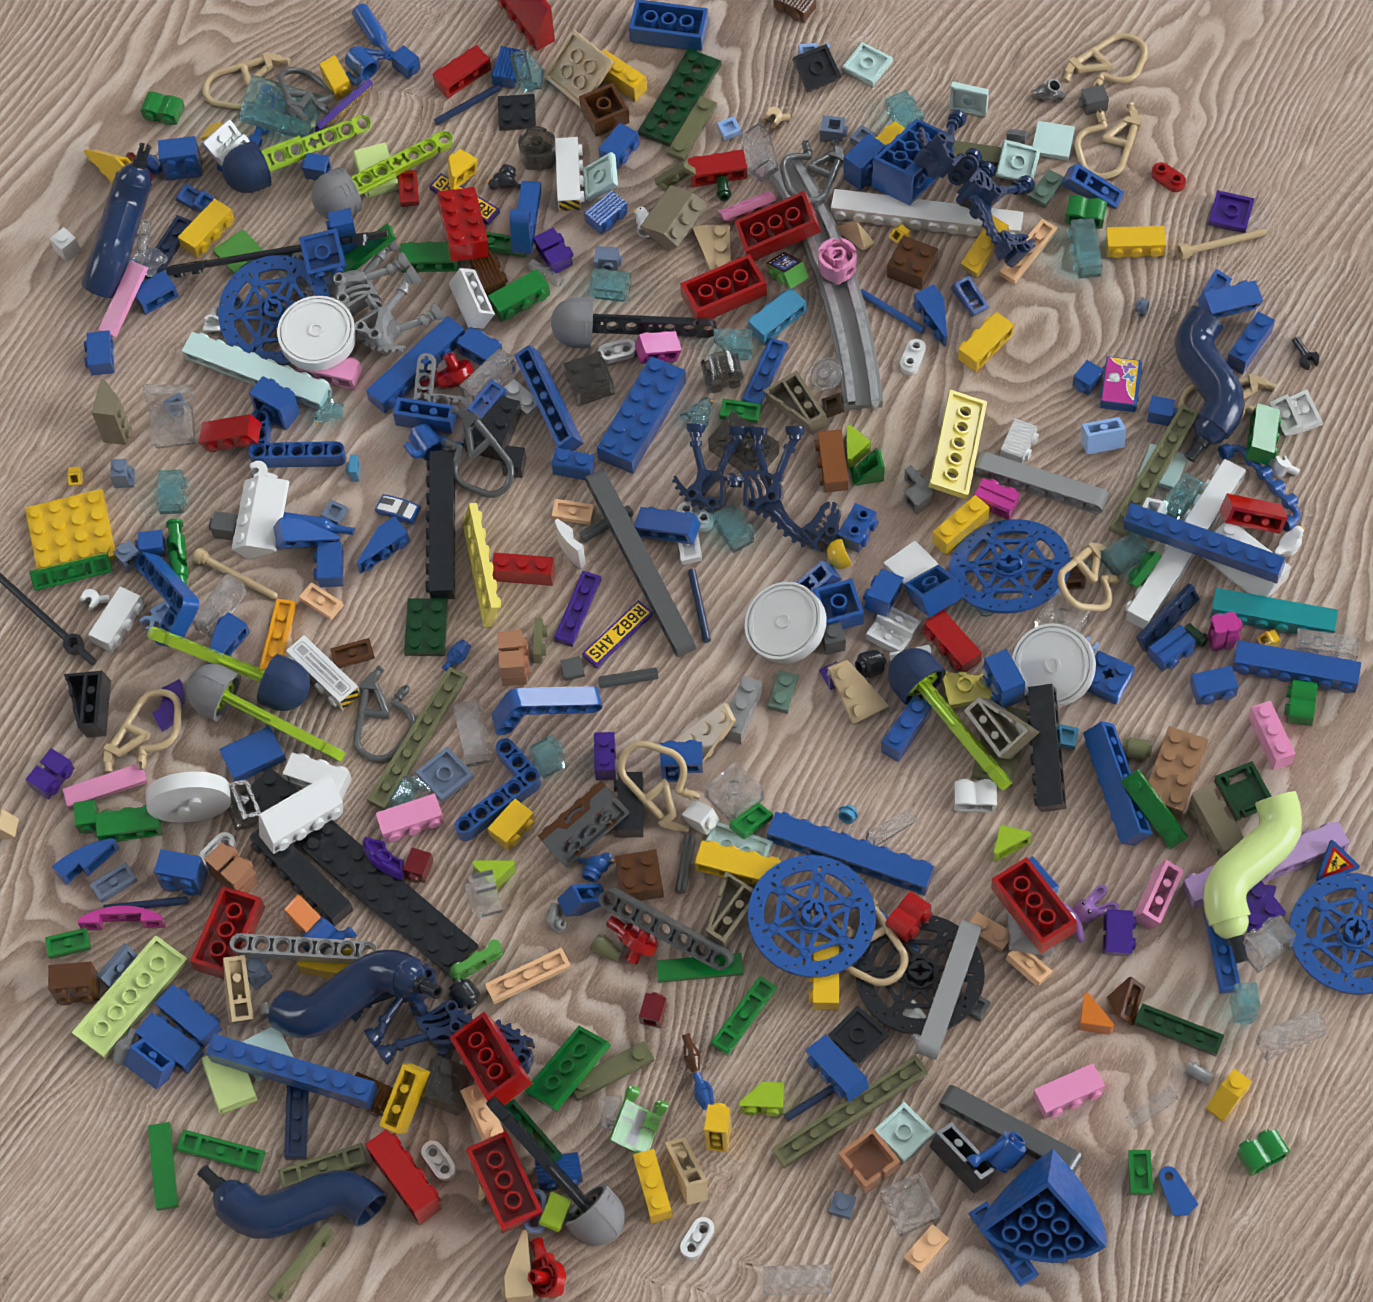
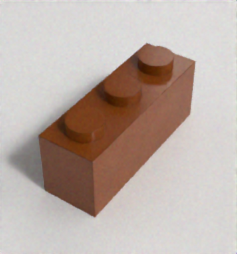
M842 430L818 432V439L814 440L815 451H819L820 454L817 457V467L822 469V474H819L820 486L824 485L825 493L847 491L849 480Z

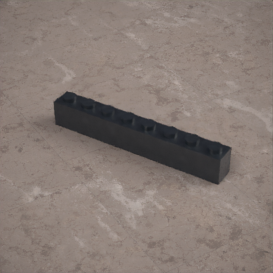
M452 450L430 451V459H426L427 471H430V476H426L427 488H430V493H426V503L430 505V508L426 511V521L429 522V528H426V539L429 540V545L426 546V557H429V563H426V575H429V581L425 582L426 593H430L431 598L455 599L454 451Z

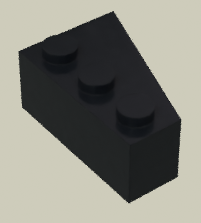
M501 396L481 419V422L498 441V444L504 451L505 446L510 444L522 414L520 401ZM474 427L472 434L476 448L485 438ZM464 439L463 442H464L465 452H468V451H467V446H466V440ZM491 445L479 455L503 461Z
M102 670L64 674L69 688L68 692L73 703L75 719L80 731L87 738L106 736L111 680Z

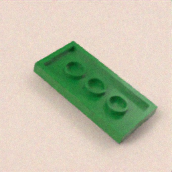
M578 1025L531 1081L533 1084L524 1091L528 1096L556 1112L611 1045L605 1039Z

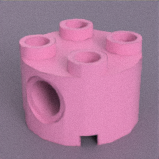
M831 238L823 242L818 251V271L822 277L835 285H839L854 275L857 264L854 245L844 238H840V240Z

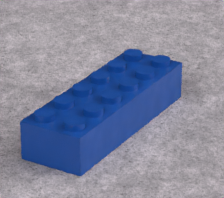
M650 356L597 446L599 460L633 474L686 384V371L684 369Z

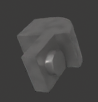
M910 465L905 469L904 479L911 488L905 491L904 502L917 515L931 504L934 489L928 487L930 475L924 478L919 470H915Z

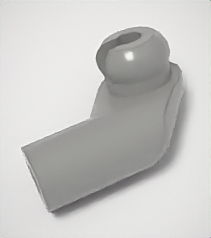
M551 903L547 923L555 932H563L567 924L559 917L561 906L557 903Z

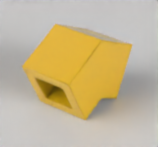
M901 224L898 228H894L889 238L899 244L903 235L910 238V230Z
M68 467V484H82L83 471L81 467Z
M1275 629L1270 632L1265 631L1256 638L1259 644L1274 647L1279 646L1281 641Z

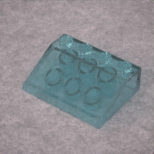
M252 75L238 120L248 125L259 126L265 130L279 132L285 136H300L302 138L313 134L320 112L313 105L312 101L324 96L312 93L311 99L302 110L308 116L306 122H302L298 117L295 118L285 111V101L278 82ZM286 85L287 88L291 90H302L299 88ZM291 97L292 101L299 102L301 98Z

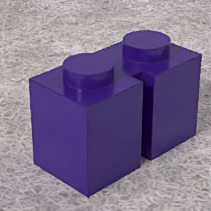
M554 227L533 237L535 249L552 275L573 265L572 257H574V254L569 246H565L561 233H557Z
M614 732L594 733V772L596 780H616V740Z
M52 748L40 761V764L45 767L42 769L36 765L25 779L31 789L48 800L52 795L57 794L61 784L71 777L75 769L68 758Z
M1114 909L1104 911L1103 931H1106V935H1103V954L1128 956L1135 950L1136 939L1133 938V929L1136 928V917L1133 916V911Z

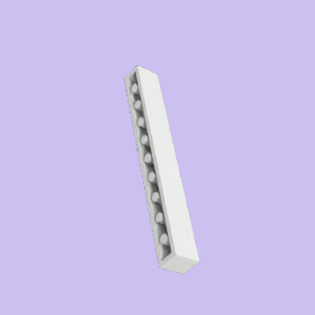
M834 189L831 214L834 219L839 221H857L858 223L889 225L897 228L902 224L906 228L913 230L946 232L953 235H968L970 237L979 236L984 229L981 226L983 222L979 218L977 220L972 218L969 213L970 210L959 204L916 199L909 206L889 195ZM991 209L993 216L1009 225L1010 234L1019 235L1021 233L1023 212Z
M1224 459L1221 465L1217 464L1212 474L1214 475L1211 480L1208 479L1203 487L1204 492L1202 495L1198 494L1193 503L1195 506L1192 510L1188 509L1184 516L1185 522L1211 531L1221 516L1219 509L1226 494H1235L1244 480L1246 469ZM1166 544L1164 547L1166 551L1157 562L1153 571L1151 570L1145 578L1146 582L1143 586L1140 585L1137 588L1135 599L1133 601L1130 600L1126 605L1125 611L1127 613L1125 620L1144 629L1159 613L1195 554Z

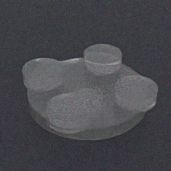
M149 248L137 253L132 261L148 268L146 276L152 277L157 273L156 269L165 264L168 258L161 250Z

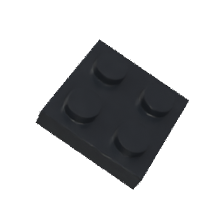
M827 44L792 58L807 93L840 80L842 77Z
M535 94L498 96L499 131L536 128Z
M857 1005L828 1034V1037L860 1066L889 1037V1033Z

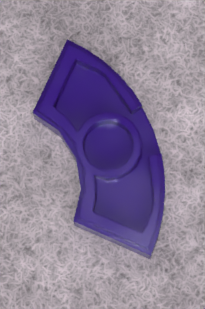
M178 679L162 689L175 693L180 699L182 708L185 703V691L181 680ZM164 696L160 707L152 713L162 732L172 726L174 722V703L170 698Z
M364 837L362 842L363 850L369 861L385 874L401 880L404 872V860L393 856L387 850L384 841Z

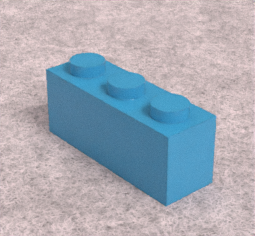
M789 288L786 291H782L774 301L767 303L760 312L753 314L749 318L748 331L765 345L770 338L777 336L807 312V301L794 289Z

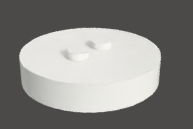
M311 296L295 302L283 313L277 328L278 341L284 356L296 367L309 371L330 369L343 362L352 352L357 337L355 323L348 308L340 301L327 296Z
M780 582L762 590L751 602L745 617V633L751 647L768 661L777 664L795 663L810 655L821 642L826 629V613L822 602L807 587L795 582Z
M1049 623L1031 629L1019 640L1012 655V659L1025 681L1024 695L1028 694V687L1053 684L1057 690L1058 707L1071 704L1081 698L1091 686L1095 676L1096 661L1090 643L1082 634L1066 625Z
M207 772L171 774L152 782L145 792L147 812L154 818L167 822L185 823L206 820L223 813L231 804L228 781L219 775Z

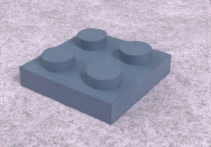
M448 747L444 748L416 771V775L435 793L442 803L474 778V774Z

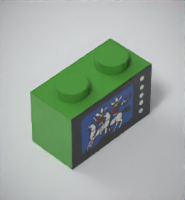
M782 252L766 262L767 274L770 279L790 289L809 278L803 261L786 252Z

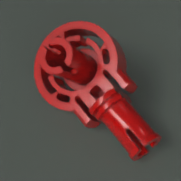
M454 352L444 355L443 359L447 367L439 372L435 371L434 388L438 386L442 387V389L445 387L454 388L465 385L474 377V369L470 361H457ZM430 379L420 381L421 386L427 387L430 384Z
M615 915L608 918L606 926L616 932L619 940L630 948L628 955L625 957L628 962L638 964L641 955H655L659 947L655 936L631 923L625 924Z
M534 1238L529 1242L534 1254V1260L532 1261V1270L528 1273V1281L532 1284L537 1296L554 1299L564 1293L566 1282L565 1268L559 1261L555 1260L553 1253H547L543 1238Z

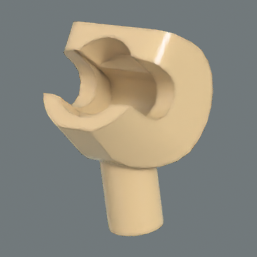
M770 107L761 121L766 123V121L770 120L772 122L770 128H775L780 121H790L791 116L790 113L782 114L781 110L777 107Z

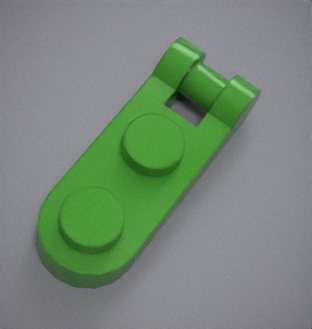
M493 939L489 942L487 948L480 952L472 953L463 962L453 964L448 974L452 981L456 982L460 978L465 979L499 959L503 954L500 942Z

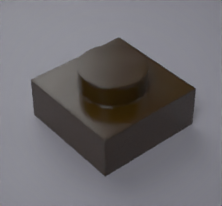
M840 393L822 399L823 411L827 418L844 412L843 397Z

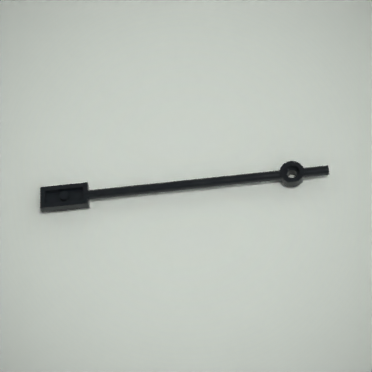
M386 229L369 233L363 232L339 237L341 245L351 243L359 247L367 245L366 241L388 237V231ZM301 244L211 260L205 259L175 264L167 267L166 273L168 276L174 275V278L185 276L186 272H192V275L203 273L205 268L251 261L272 255L302 252Z
M0 573V583L63 640V647L68 654H79L91 666L97 662L84 649L85 644L80 635L68 634Z

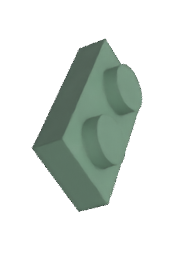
M1048 169L1029 195V200L1046 208L1062 186L1061 182L1064 177Z
M778 671L768 709L788 714L799 679L798 674Z

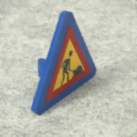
M1330 840L1317 873L1316 881L1331 875L1352 872L1359 869L1360 865L1334 840Z

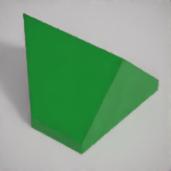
M875 448L861 462H858V465L850 468L853 483L856 486L884 481L885 466L881 450Z

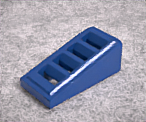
M969 275L953 283L951 290L972 316L989 308L988 303ZM966 286V287L968 288V289L962 291V288H963V287ZM969 292L972 293V295H970V296H968V297H966V295H965V294H967V293H969ZM974 297L977 299V300H975V301L972 302V303H970V301H969V300L973 299ZM978 303L982 305L977 309L973 308V306H975Z

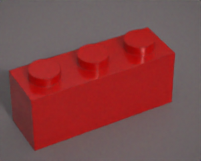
M476 45L466 50L459 57L452 59L444 67L437 69L433 73L434 85L448 99L491 71L490 58Z
M743 149L688 158V164L696 170V175L690 178L692 188L717 184L716 180L720 176H726L728 182L748 179Z
M251 414L202 422L198 443L209 452H217V450L223 449L231 450L235 447H248L258 444L261 422Z
M1229 493L1226 494L1219 509L1225 523L1277 534L1281 533L1288 518L1282 504Z
M494 552L492 562L493 580L497 582L553 586L555 575L554 557Z
M944 609L924 622L923 634L925 638L936 645L939 654L946 656L950 666L955 671L967 672L981 662L982 652Z

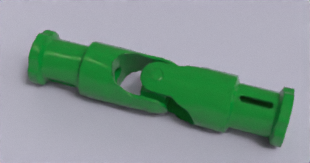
M170 519L166 522L169 534L167 537L169 567L187 585L189 576L185 536L182 533L183 520Z

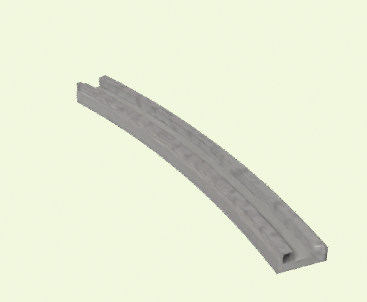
M768 156L767 166H765L767 178L780 201L791 197L783 184L780 163L777 164L772 157ZM792 160L788 162L786 170L793 190L797 193L805 191L808 197L819 196L821 192L810 171L806 170L807 166L804 161ZM823 200L822 202L812 204L822 232L800 242L812 269L826 312L837 359L844 410L864 408L877 410L878 407H883L879 367L872 331L856 274L854 273L845 282L835 285L824 279L818 271L819 247L828 239L835 238V240H840L842 238L839 230L835 228L837 225L827 203Z

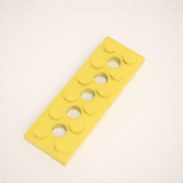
M953 390L949 391L929 488L963 499L968 497L987 401ZM960 411H966L969 416L963 415ZM957 426L964 427L965 431H960ZM954 441L960 442L962 447L956 446ZM950 457H956L959 462L952 461ZM947 473H953L956 478L949 477Z
M469 503L462 521V529L483 628L491 627L494 619L497 618V611L501 608L500 597H497V582L493 580L492 576L493 564L489 562L490 550L489 546L485 543L486 531L481 525L482 512L478 511L477 503Z

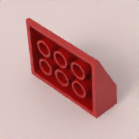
M497 0L499 7L505 9L509 20L515 22L519 33L525 35L528 45H532L536 51L555 41L551 6L546 0Z

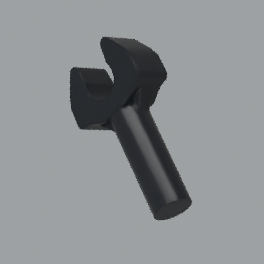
M1298 336L1293 338L1292 342L1302 355L1299 362L1300 366L1309 371L1310 363L1308 360H1312L1315 366L1318 367L1319 354L1317 352H1309Z

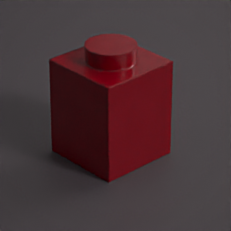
M412 847L403 868L405 878L413 883H425L433 864L432 854Z
M657 992L645 993L639 1014L640 1024L661 1029L667 1008L666 997Z

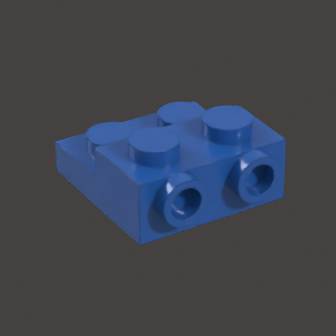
M336 228L299 237L309 277L321 279L325 277V273L332 272L335 275L338 272L343 273V269L347 268Z

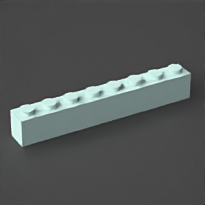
M191 332L182 349L186 360L254 386L262 376L268 379L272 378L280 386L293 390L298 403L323 412L333 393L329 383L324 379L319 378L317 380L306 372L299 373L290 366L285 365L283 367L278 365L272 359H262L258 354L253 352L249 354L238 346H228L224 341L210 339L204 333L197 334Z

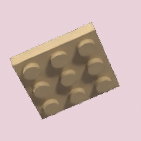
M572 30L543 77L580 106L579 96L597 89L614 64V61L576 30Z

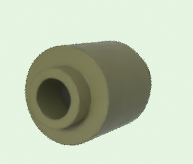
M1129 737V739L1124 738L1122 748L1126 758L1145 761L1146 757L1151 756L1152 745H1148L1149 740Z

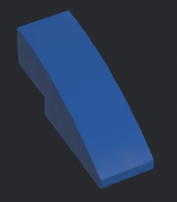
M113 838L97 841L71 852L55 863L52 868L56 875L68 885L82 871L89 876L118 851L119 847Z

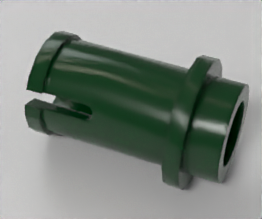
M720 176L716 180L718 187L716 194L719 200L727 201L731 196L728 178Z
M1191 623L1184 627L1187 633L1195 639L1196 647L1202 648L1207 644L1209 638L1206 633L1200 632Z

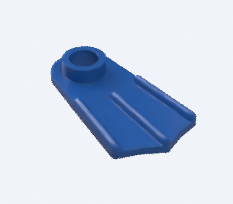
M1171 1166L1162 1168L1159 1172V1180L1173 1216H1188L1198 1206L1197 1201L1175 1168ZM1165 1174H1171L1172 1180H1166Z

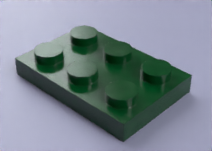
M408 598L404 645L405 656H445L448 598Z

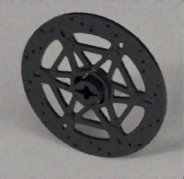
M934 915L931 916L928 921L929 923L923 922L921 927H918L920 930L937 933L934 940L909 939L905 942L899 938L902 945L914 957L908 959L907 969L897 981L903 983L899 995L895 994L891 985L885 986L894 1000L892 1007H888L880 999L874 985L856 977L859 995L868 1011L887 1027L902 1033L922 1035L927 1018H911L904 1016L902 1013L905 1009H931L934 999L927 991L934 989L936 994L937 984L940 983L942 978L939 977V971L944 972L945 966L937 965L942 953H944L947 959L949 958L950 953L946 948V944L949 941L954 943L959 926L955 923ZM884 934L870 942L867 950L857 960L856 969L866 974L873 973L868 975L875 978H888L892 975H887L886 973L897 971L900 966H888L898 950L896 947L893 948L882 967L873 966L878 952L890 940ZM911 945H929V947L919 955ZM977 945L964 979L967 982V987L963 996L955 1005L947 1030L962 1022L973 1011L981 997L985 971L983 959ZM934 948H938L934 960L927 957ZM906 989L912 990L913 993L903 1001L902 998ZM921 993L929 1003H911V1001Z

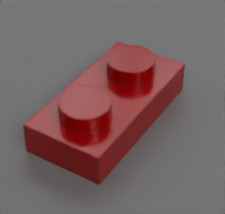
M417 170L405 171L399 174L401 207L420 205Z

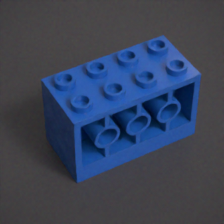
M915 119L911 124H908L906 129L897 134L895 139L890 144H887L879 154H876L872 161V188L909 206L936 181L928 175L924 165L919 166L914 161V157L923 149L921 147L922 143L919 142L920 137L917 136L919 133L917 129L919 127L924 128L928 142L938 132H942L945 136L947 132L919 119ZM953 144V146H952L951 149H950V151H951L952 153H953L954 144Z

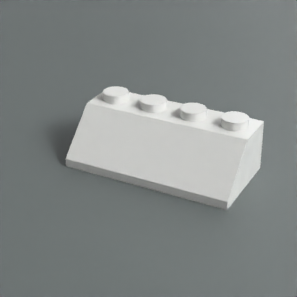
M256 476L245 480L233 537V551L248 560L277 551L273 526L283 517L289 481L264 476Z
M1224 522L1215 531L1218 534L1272 552L1238 525ZM1203 558L1247 593L1270 597L1288 579L1291 566L1285 562L1282 574L1276 584Z
M330 774L259 814V836L273 854L285 850L291 843L304 839L308 833L321 829L325 823L336 820L343 813V801Z

